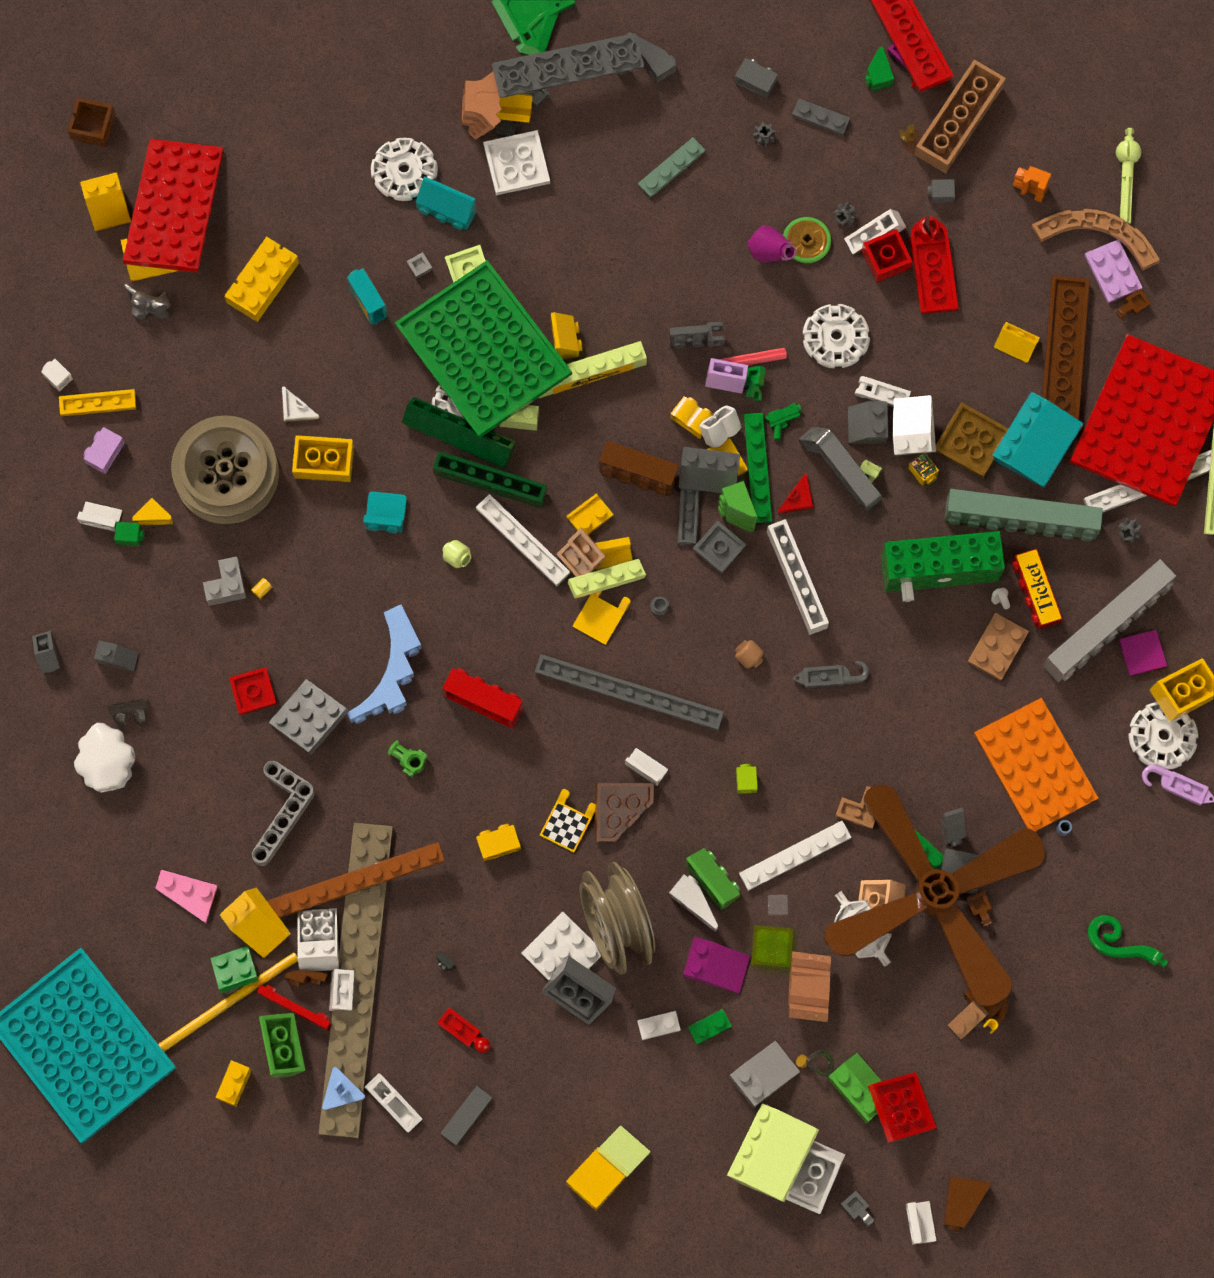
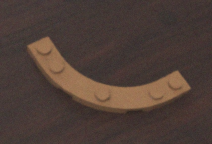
M1084 209V211L1067 210L1032 224V229L1040 242L1069 230L1091 229L1109 234L1122 242L1130 250L1142 271L1158 264L1160 261L1148 240L1137 228L1134 229L1124 219L1104 211Z

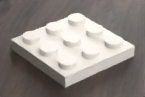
M538 130L483 142L496 195L550 184Z
M564 912L521 953L548 981L556 968L568 955L588 969L601 957L595 943Z

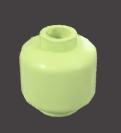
M453 540L444 545L442 550L443 560L453 567H465L470 562V548L460 541Z

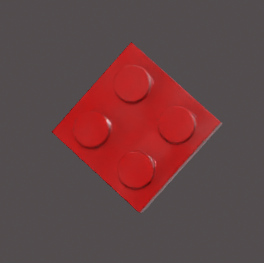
M266 667L229 677L239 715L277 705Z

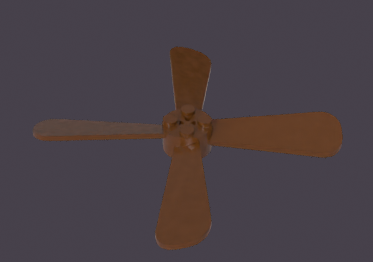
M877 785L870 788L864 796L866 808L919 883L914 890V894L831 923L824 932L826 944L839 956H851L923 911L928 915L937 917L971 997L976 1004L982 1007H991L1000 1003L1008 997L1012 990L1011 979L956 906L955 902L960 894L1037 868L1045 856L1044 846L1040 837L1032 829H1020L951 874L945 870H933L896 791L887 785Z

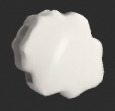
M96 723L91 726L87 734L78 742L80 753L74 761L76 772L84 777L86 786L94 788L101 793L123 788L132 776L130 768L135 762L134 749L124 742V735L119 729H113L105 723Z

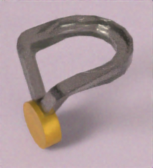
M822 1049L815 1051L808 1057L802 1054L796 1060L797 1066L801 1068L809 1066L814 1072L823 1077L829 1076L833 1071V1059L829 1053ZM818 1055L823 1056L828 1061V1069L824 1073L814 1067L809 1061Z

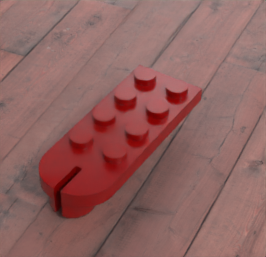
M930 216L928 221L929 236V233L926 231L927 219L924 217L913 226L910 234L920 313L931 314L958 311L947 229L942 222Z

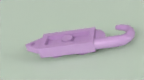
M1150 765L1142 772V779L1148 786H1152V784L1148 781L1147 776L1150 772H1155L1162 775L1161 786L1165 791L1199 806L1201 804L1214 803V797L1208 790L1209 787L1174 771L1171 772L1158 765Z

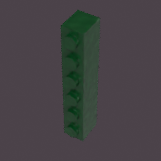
M413 397L407 404L401 422L411 429L419 430L427 436L435 437L445 444H451L461 451L469 452L479 459L492 462L498 467L505 468L511 459L516 445V441L494 431H489L479 438L464 418L416 397Z
M440 451L433 466V474L435 476L542 509L547 494L546 484Z

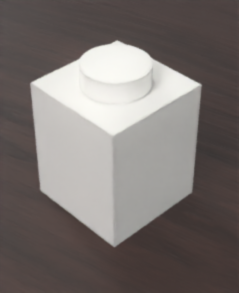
M56 359L52 362H47L41 371L44 378L59 392L73 380L71 374Z

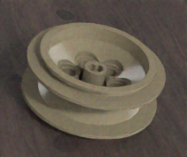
M215 416L198 422L180 438L172 456V478L181 500L196 516L212 523L234 524L254 517L268 505L278 485V461L269 438L258 426L240 417ZM227 451L232 452L230 457L226 458L223 456ZM208 460H215L212 466L206 465ZM247 461L248 464L246 467H240V462ZM207 478L214 479V481L211 484L205 483V480ZM241 479L247 480L246 484L242 486L237 483ZM223 488L230 489L226 494L220 493Z
M610 862L608 865L609 885L605 892H603L597 879L590 871L583 873L579 892L589 930L601 957L609 968H614L618 974L623 975L627 969L623 946L630 947L644 965H650L652 963V954L655 952V939L647 909L633 878L625 868H621L616 862Z

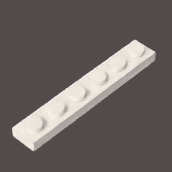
M490 494L476 506V510L556 587L570 574V571Z
M840 821L740 872L739 875L749 891L851 839V836L843 821Z

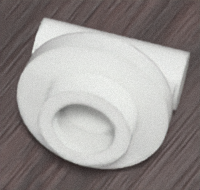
M1006 588L996 589L992 594L991 601L994 604L1001 602L1004 609L1010 608L1007 597L1008 590Z

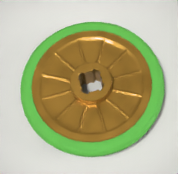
M802 217L792 221L786 227L783 234L796 248V255L793 259L801 263L819 261L828 253L831 246V235L824 223L812 217ZM806 237H808V238L810 239V241H809L808 243H806V241H804V239H805Z

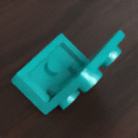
M370 492L367 512L363 520L364 528L370 531L384 530L389 533L403 532L406 496Z

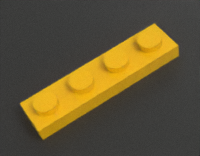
M135 390L59 396L60 415L62 417L136 410Z

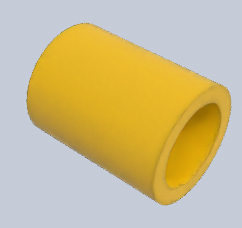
M262 578L251 591L261 599L272 588V585Z

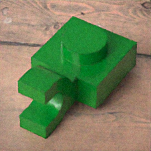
M757 366L747 369L745 386L748 387L746 397L753 398V401L758 402L762 400V393L759 387L764 386L765 367Z

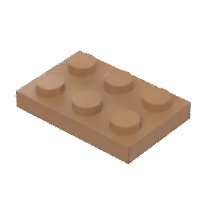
M995 613L970 656L968 663L1001 681L1029 631Z

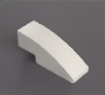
M378 1074L365 1086L373 1097L407 1132L411 1131L422 1120L417 1112L381 1074Z

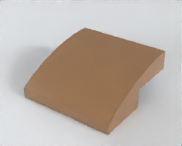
M582 528L556 553L576 577L593 572L606 558V555Z

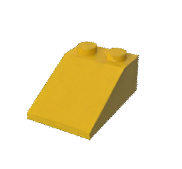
M257 887L244 891L220 914L229 929L263 958L269 955L291 934Z

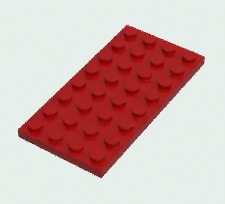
M156 139L149 140L123 264L198 273L223 156V147Z

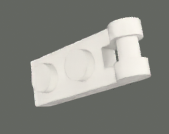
M864 376L860 377L859 388L855 391V395L873 401H887V405L894 407V399L909 398L911 391ZM867 386L873 387L871 392L866 390Z

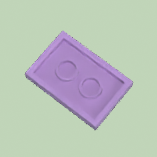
M1119 240L1084 254L1108 304L1131 295L1140 288L1142 290V285Z

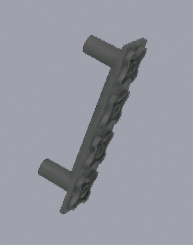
M635 33L492 63L500 98L613 74L622 75L628 71L644 68Z

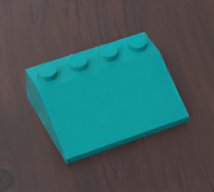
M1031 392L992 456L996 463L1044 488L1077 436L1083 423L1050 401Z

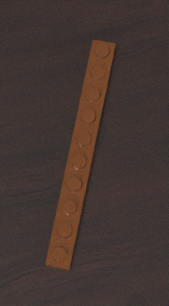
M437 842L273 898L267 902L277 916L282 918L443 863L445 858L440 843Z

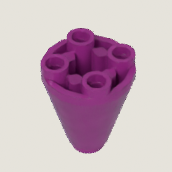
M762 225L757 229L747 243L752 257L758 262L787 261L796 255L795 246L775 227Z

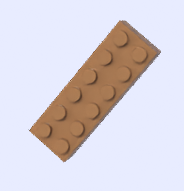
M974 60L917 144L914 155L946 174L1002 90L1006 78Z

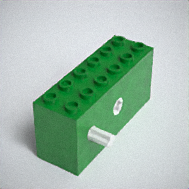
M1000 531L890 541L884 543L881 553L885 592L902 591V599L906 602L914 600L913 590L999 582L1005 568Z

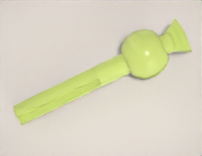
M1127 128L1125 130L1127 135L1125 140L1120 142L1116 148V157L1122 163L1120 218L1124 219L1127 224H1131L1134 163L1140 159L1142 152L1140 145L1134 141L1132 136L1134 129Z

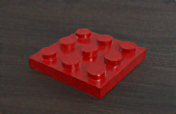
M916 1072L868 1086L888 1143L937 1128Z

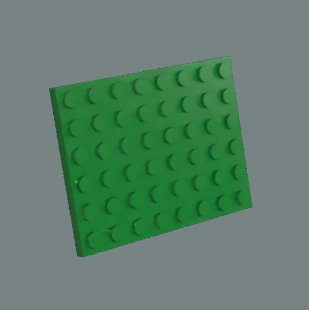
M488 260L395 322L398 330L479 438L572 375L570 368Z

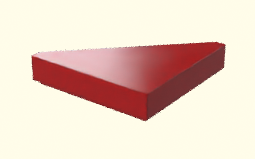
M807 474L803 475L791 491L785 502L778 509V514L813 508Z

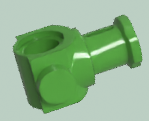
M396 740L389 748L387 754L397 758L400 761V765L405 768L403 772L412 778L423 771L428 755L421 750H407ZM413 760L421 762L417 768L411 767L410 763Z

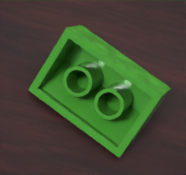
M744 481L722 488L718 506L720 516L725 517L727 522L749 532H754L757 515Z
M703 848L686 858L685 866L720 911H722L740 897V888L734 881L730 882L724 867H719L715 863L717 859L710 850L707 852Z
M294 1013L260 1016L259 1020L270 1075L275 1078L290 1077L305 1071Z
M856 1053L830 1074L827 1079L867 1124L878 1114L868 1086L881 1082V1080L859 1054Z

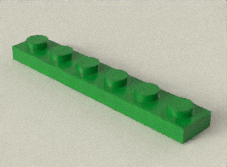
M763 413L744 414L750 497L757 515L756 524L772 523Z

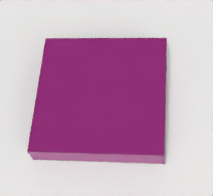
M1156 630L1119 639L1129 676L1167 667Z

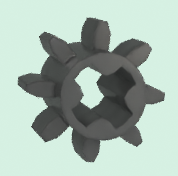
M762 122L760 127L755 126L756 133L753 134V139H758L757 145L762 143L767 147L769 141L774 143L773 136L776 135V130L771 129L772 124L766 125Z
M849 202L844 204V206L840 203L837 206V210L833 212L836 218L835 221L842 224V226L846 223L851 225L858 216L855 211L856 207L850 205Z
M1126 518L1124 523L1121 522L1118 525L1121 529L1118 535L1123 538V541L1130 540L1133 543L1136 538L1142 535L1139 532L1142 526L1136 522V519L1129 520Z

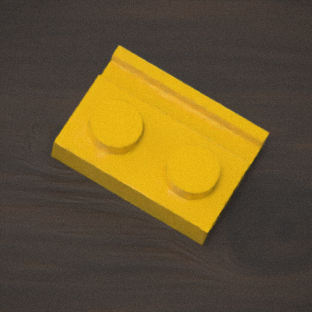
M597 493L567 515V519L578 531L582 528L587 535L613 517V513L598 497Z

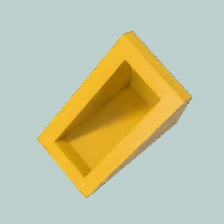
M153 498L133 516V522L140 525L173 524L171 515Z

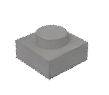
M423 252L407 261V265L416 279L432 271V266Z

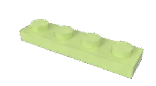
M636 559L568 580V584L576 599L644 579L646 573L640 560Z

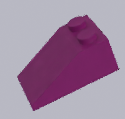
M694 937L683 978L739 994L750 956L717 943Z

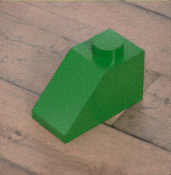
M883 46L877 50L864 77L867 87L870 86L872 92L893 86L894 77Z

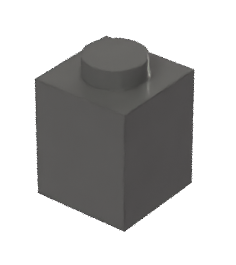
M954 179L931 181V185L927 187V197L931 198V203L954 202Z

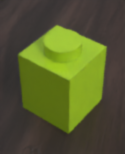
M742 764L736 768L737 794L757 793L756 766L752 767L751 764Z

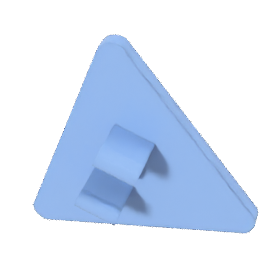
M334 1067L322 1108L327 1110L365 1098V1095L337 1067Z

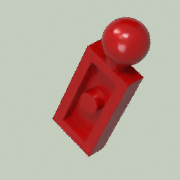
M450 1007L437 1022L439 1026L467 1047L474 1043L475 1049L480 1053H485L490 1049V1041L485 1037H478L481 1031Z

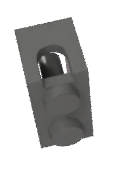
M745 58L735 75L734 83L767 99L777 82L778 74L769 67L761 66L753 59Z

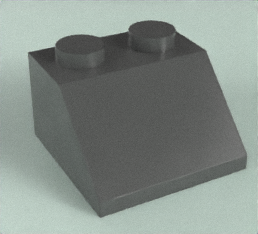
M867 401L848 407L849 444L887 443V401Z

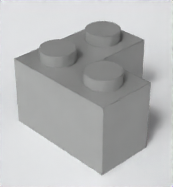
M232 557L218 560L222 579L203 582L208 605L211 606L246 598L238 558Z

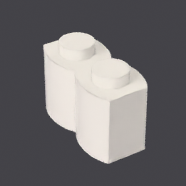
M726 405L717 410L713 416L705 419L699 427L705 443L715 448L721 446L728 437L736 435L741 429V424L736 410Z

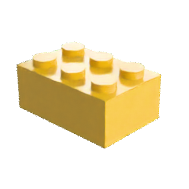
M296 436L292 468L294 478L351 482L354 452L353 439Z
M1202 658L1157 681L1150 689V692L1171 722L1214 700V675Z

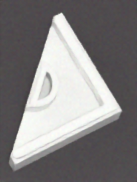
M282 387L284 422L319 419V415L311 410L303 401L288 391L286 387Z

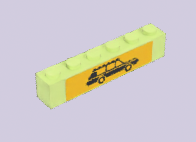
M641 341L567 364L572 371V375L539 398L647 365V357Z

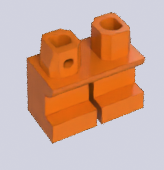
M1030 166L1029 170L1019 167L1014 178L1013 187L1021 189L1022 195L1027 192L1035 194L1034 200L1041 203L1047 191L1051 173Z

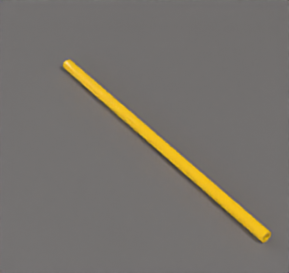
M293 952L259 975L258 981L244 985L158 1045L165 1052L258 989L261 985L298 961V957Z

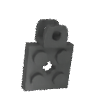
M723 322L670 328L669 346H674L675 349H682L686 345H692L696 348L702 347L704 344H707L708 347L724 345V336H712V332L723 331Z

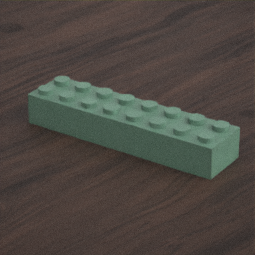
M950 489L946 501L944 521H949L948 523L951 525L966 523L969 527H979V525H982L990 530L1005 528L1007 532L1022 530L1025 534L1030 535L1038 532L1043 533L1046 537H1054L1055 535H1062L1064 539L1078 537L1082 541L1091 542L1097 538L1101 530L1103 508Z

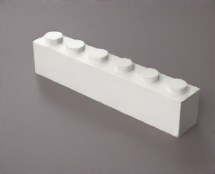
M786 519L769 525L767 534L809 635L827 629L828 619Z

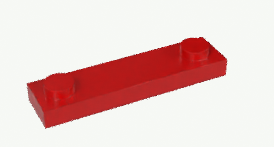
M261 985L257 991L259 995L327 1031L329 1030L331 1022L328 1021L329 1017L319 1012L317 1015L277 994V989L270 985L266 987Z

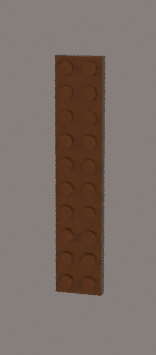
M1052 275L1042 397L1079 420L1090 279ZM1077 436L1063 458H1072L1077 447Z

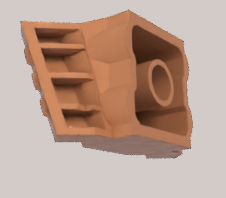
M493 71L482 80L466 81L463 89L461 125L469 126L468 133L476 140L492 130L501 121L496 115L502 108L500 107V97Z
M792 951L788 997L789 1018L828 1022L831 956Z

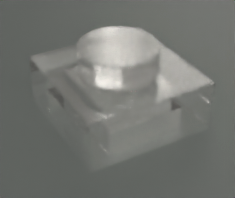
M787 895L767 896L768 916L788 915Z

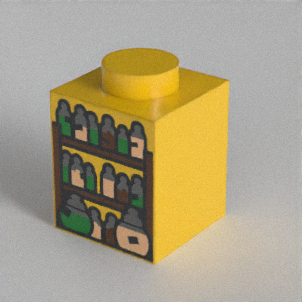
M926 453L911 462L908 468L922 486L926 483L928 485L933 483L937 479L936 476L939 471Z

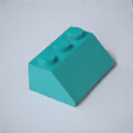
M424 176L416 200L418 211L423 215L430 214L435 216V219L439 222L445 223L446 221L451 223L452 227L457 230H467L476 214L475 198Z

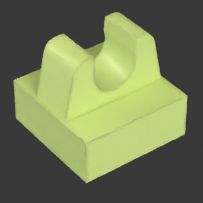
M867 460L860 467L864 474L869 475L871 483L882 470L881 467Z

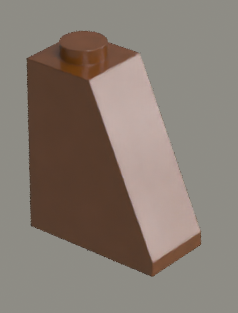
M952 1176L949 1178L943 1226H948L947 1230L959 1232V1228H965L988 1191L990 1182Z

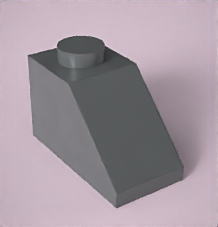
M51 631L32 636L34 654L41 674L51 673L59 669V659Z
M98 640L94 660L97 664L134 671L139 653L118 644Z

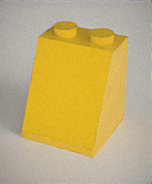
M117 172L80 182L95 231L131 222Z
M599 1147L566 1181V1185L595 1211L600 1208L626 1178L621 1171L597 1151Z

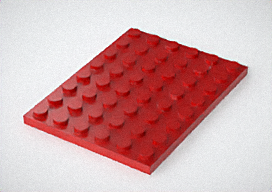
M1127 334L1070 463L1176 507L1214 420V370Z

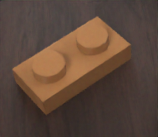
M972 1001L948 1026L960 1039H963L989 1013L982 1006L976 1004L975 1001Z

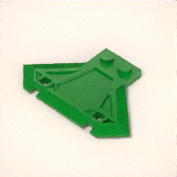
M574 0L492 1L512 41L519 40L520 45L516 47L518 52L525 55L545 52L558 14L576 5ZM528 34L530 36L529 40L525 38V36Z

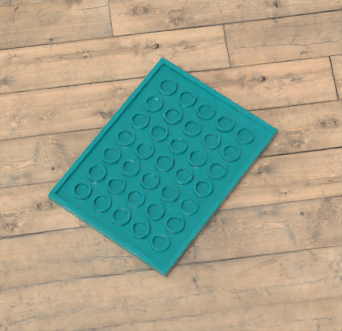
M79 948L0 1011V1040L81 1144L86 1142L176 1069V1066L82 948Z

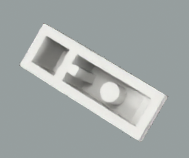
M889 209L844 239L852 254H856L861 251L863 242L896 229L900 232L907 227L899 212Z
M683 875L669 892V896L713 931H716L718 925L700 887L697 885L698 881L690 875L688 877Z

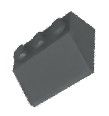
M683 447L679 488L721 494L722 488L737 483L740 454Z
M568 955L556 968L543 988L542 993L590 1025L612 1003L616 988Z

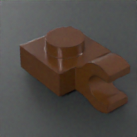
M1140 288L1125 298L1126 304L1121 306L1116 314L1120 319L1131 311L1136 315L1149 307L1151 302Z
M982 891L967 897L965 900L972 916L979 915L983 928L991 926L992 922L987 912L992 908L985 892Z

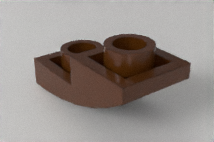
M294 971L285 975V979L289 980L288 984L299 987L300 984L305 986L307 978L310 979V983L318 986L321 983L326 984L328 980L327 974L315 971Z

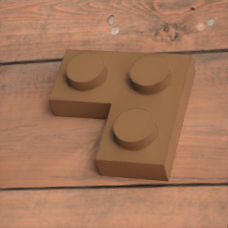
M866 786L861 803L842 797L835 817L872 830L875 819L864 803V796L871 787Z

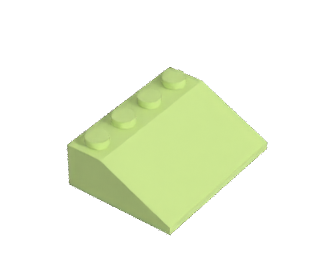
M762 1104L727 1176L744 1186L784 1202L819 1130L786 1113Z

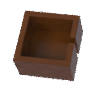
M76 98L73 109L74 116H71L67 131L70 139L107 147L116 115L113 105Z

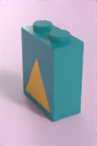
M362 268L361 270L352 271L347 277L349 290L370 325L372 326L387 318L386 305L365 270Z

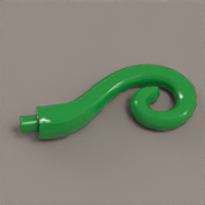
M1098 916L1089 924V941L1097 951L1106 956L1114 958H1142L1154 966L1159 964L1163 968L1168 963L1162 957L1164 955L1162 952L1150 946L1137 945L1116 948L1102 942L1098 936V930L1104 924H1109L1114 928L1112 934L1104 933L1103 939L1107 942H1116L1122 935L1120 922L1112 916Z

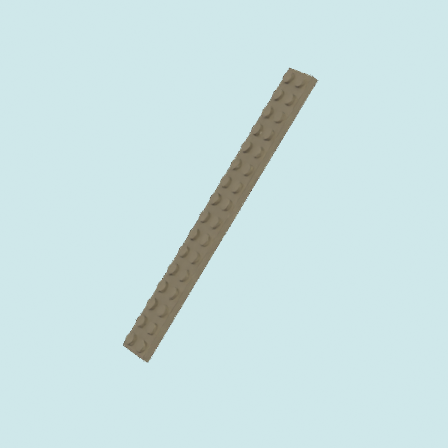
M354 823L348 873L390 858L393 826ZM387 882L345 897L339 950V969L354 970L352 1010L332 1011L322 1106L334 1067H337L364 1094ZM363 1100L327 1110L321 1108L319 1135L359 1138Z

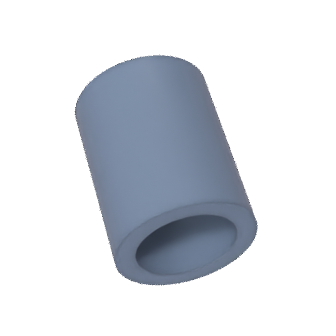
M1068 820L1061 821L1056 828L1057 833L1060 836H1067L1072 830V824ZM1060 826H1067L1068 831L1061 830Z

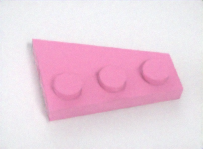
M161 870L156 890L204 923H207L218 886Z

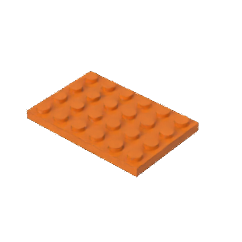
M1042 698L974 732L976 739L1026 828L1036 832L1098 799L1097 794Z

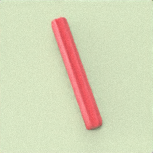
M785 348L718 360L753 365L786 359L787 353Z

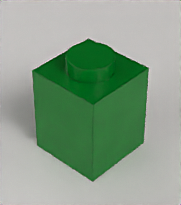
M116 522L114 540L117 545L140 546V541L144 540V530H141L139 523Z

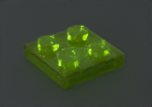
M754 925L751 965L790 968L794 929Z

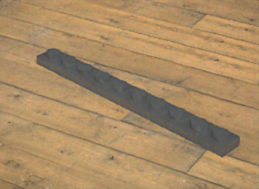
M542 654L535 669V674L716 731L719 730L724 711Z

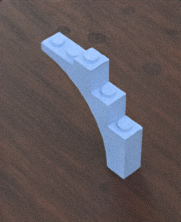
M402 605L384 612L391 637V651L387 670L374 692L363 703L347 713L351 723H361L366 720V716L372 713L373 715H378L384 711L383 708L385 707L389 714L392 712L397 714L404 710V706H407L398 684L406 685L410 683L414 673L405 656L409 655V657L417 655L422 647Z

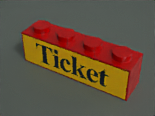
M1034 549L1015 555L1012 568L1015 573L1018 572L1020 577L1018 584L1021 591H1025L1026 597L1024 599L1027 608L1032 610L1031 620L1033 625H1037L1038 629L1041 630L1060 624L1063 618L1038 550Z

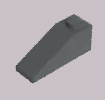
M637 36L643 63L657 83L676 72L677 63L672 55L669 56L662 48Z
M963 808L944 813L938 825L945 845L956 847L963 844L962 841L966 838Z

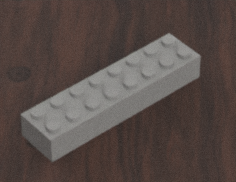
M1161 559L1157 561L1047 657L1043 667L1058 683L1062 679L1067 681L1073 675V672L1076 670L1075 668H1082L1088 662L1087 660L1090 658V655L1093 657L1102 650L1101 648L1104 646V643L1108 645L1115 638L1118 630L1123 632L1129 626L1132 618L1134 620L1138 619L1143 614L1146 606L1150 608L1161 595L1164 596L1174 585L1173 580L1176 575Z

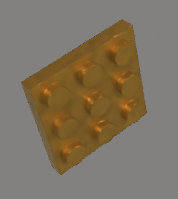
M961 402L936 444V453L983 479L994 460L993 453L1009 428Z

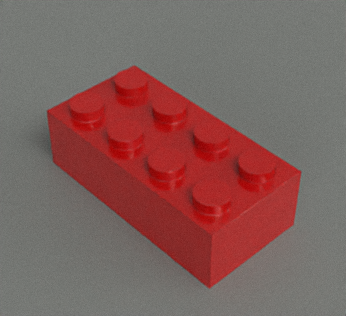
M452 668L442 688L444 697L511 729L514 728L523 710L521 697L514 693L507 694L497 685L493 684L490 686L485 683L484 679L478 676L473 678L468 675L467 671L461 668L457 670Z

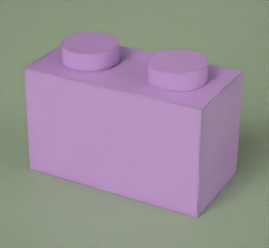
M711 358L705 387L742 394L748 365Z
M103 427L101 431L95 434L94 442L91 447L85 450L83 459L87 465L106 474L125 442L123 437Z

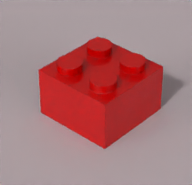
M897 229L863 242L861 251L876 283L911 269L912 259Z

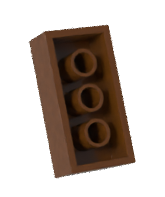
M606 441L599 460V472H602L603 476L619 478V481L625 484H637V487L642 490L652 489L656 494L664 497L666 495L671 496L678 477V464L610 441Z

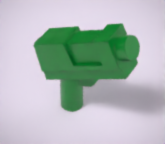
M793 403L786 408L768 413L765 419L769 421L770 429L774 428V440H781V431L787 427V422L800 418L799 412L802 409L799 404Z

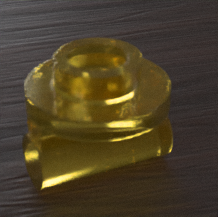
M909 124L907 131L899 129L898 132L901 134L899 137L908 143L910 140L914 142L915 138L910 134L914 132L915 125Z

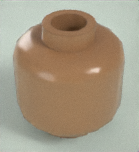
M744 640L735 649V658L747 669L752 666L757 668L763 661L761 658L763 650L752 640Z

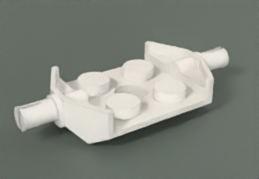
M840 891L835 897L840 902L841 909L836 915L834 922L870 910L871 908L867 903L868 900L850 902ZM885 934L855 954L858 958L878 957L883 966H887L891 961L885 955L884 950L892 935Z

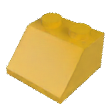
M551 313V327L555 350L562 359L579 357L582 345L581 339L577 340L576 333H579L578 322H574V317L571 315Z

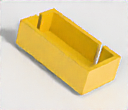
M266 237L237 277V284L233 283L225 294L226 303L258 322L298 266V256L284 247L281 249V245Z

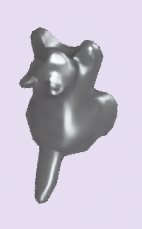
M124 284L125 290L132 295L131 313L135 318L139 320L145 319L148 313L154 314L158 318L169 317L166 309L171 304L165 292L161 296L155 297L145 292L137 291L128 284Z

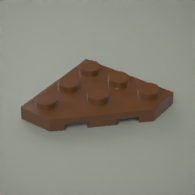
M595 783V841H616L654 803V783Z

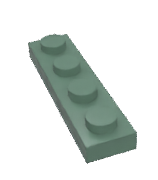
M692 137L642 179L638 186L649 198L653 197L704 154L705 149Z

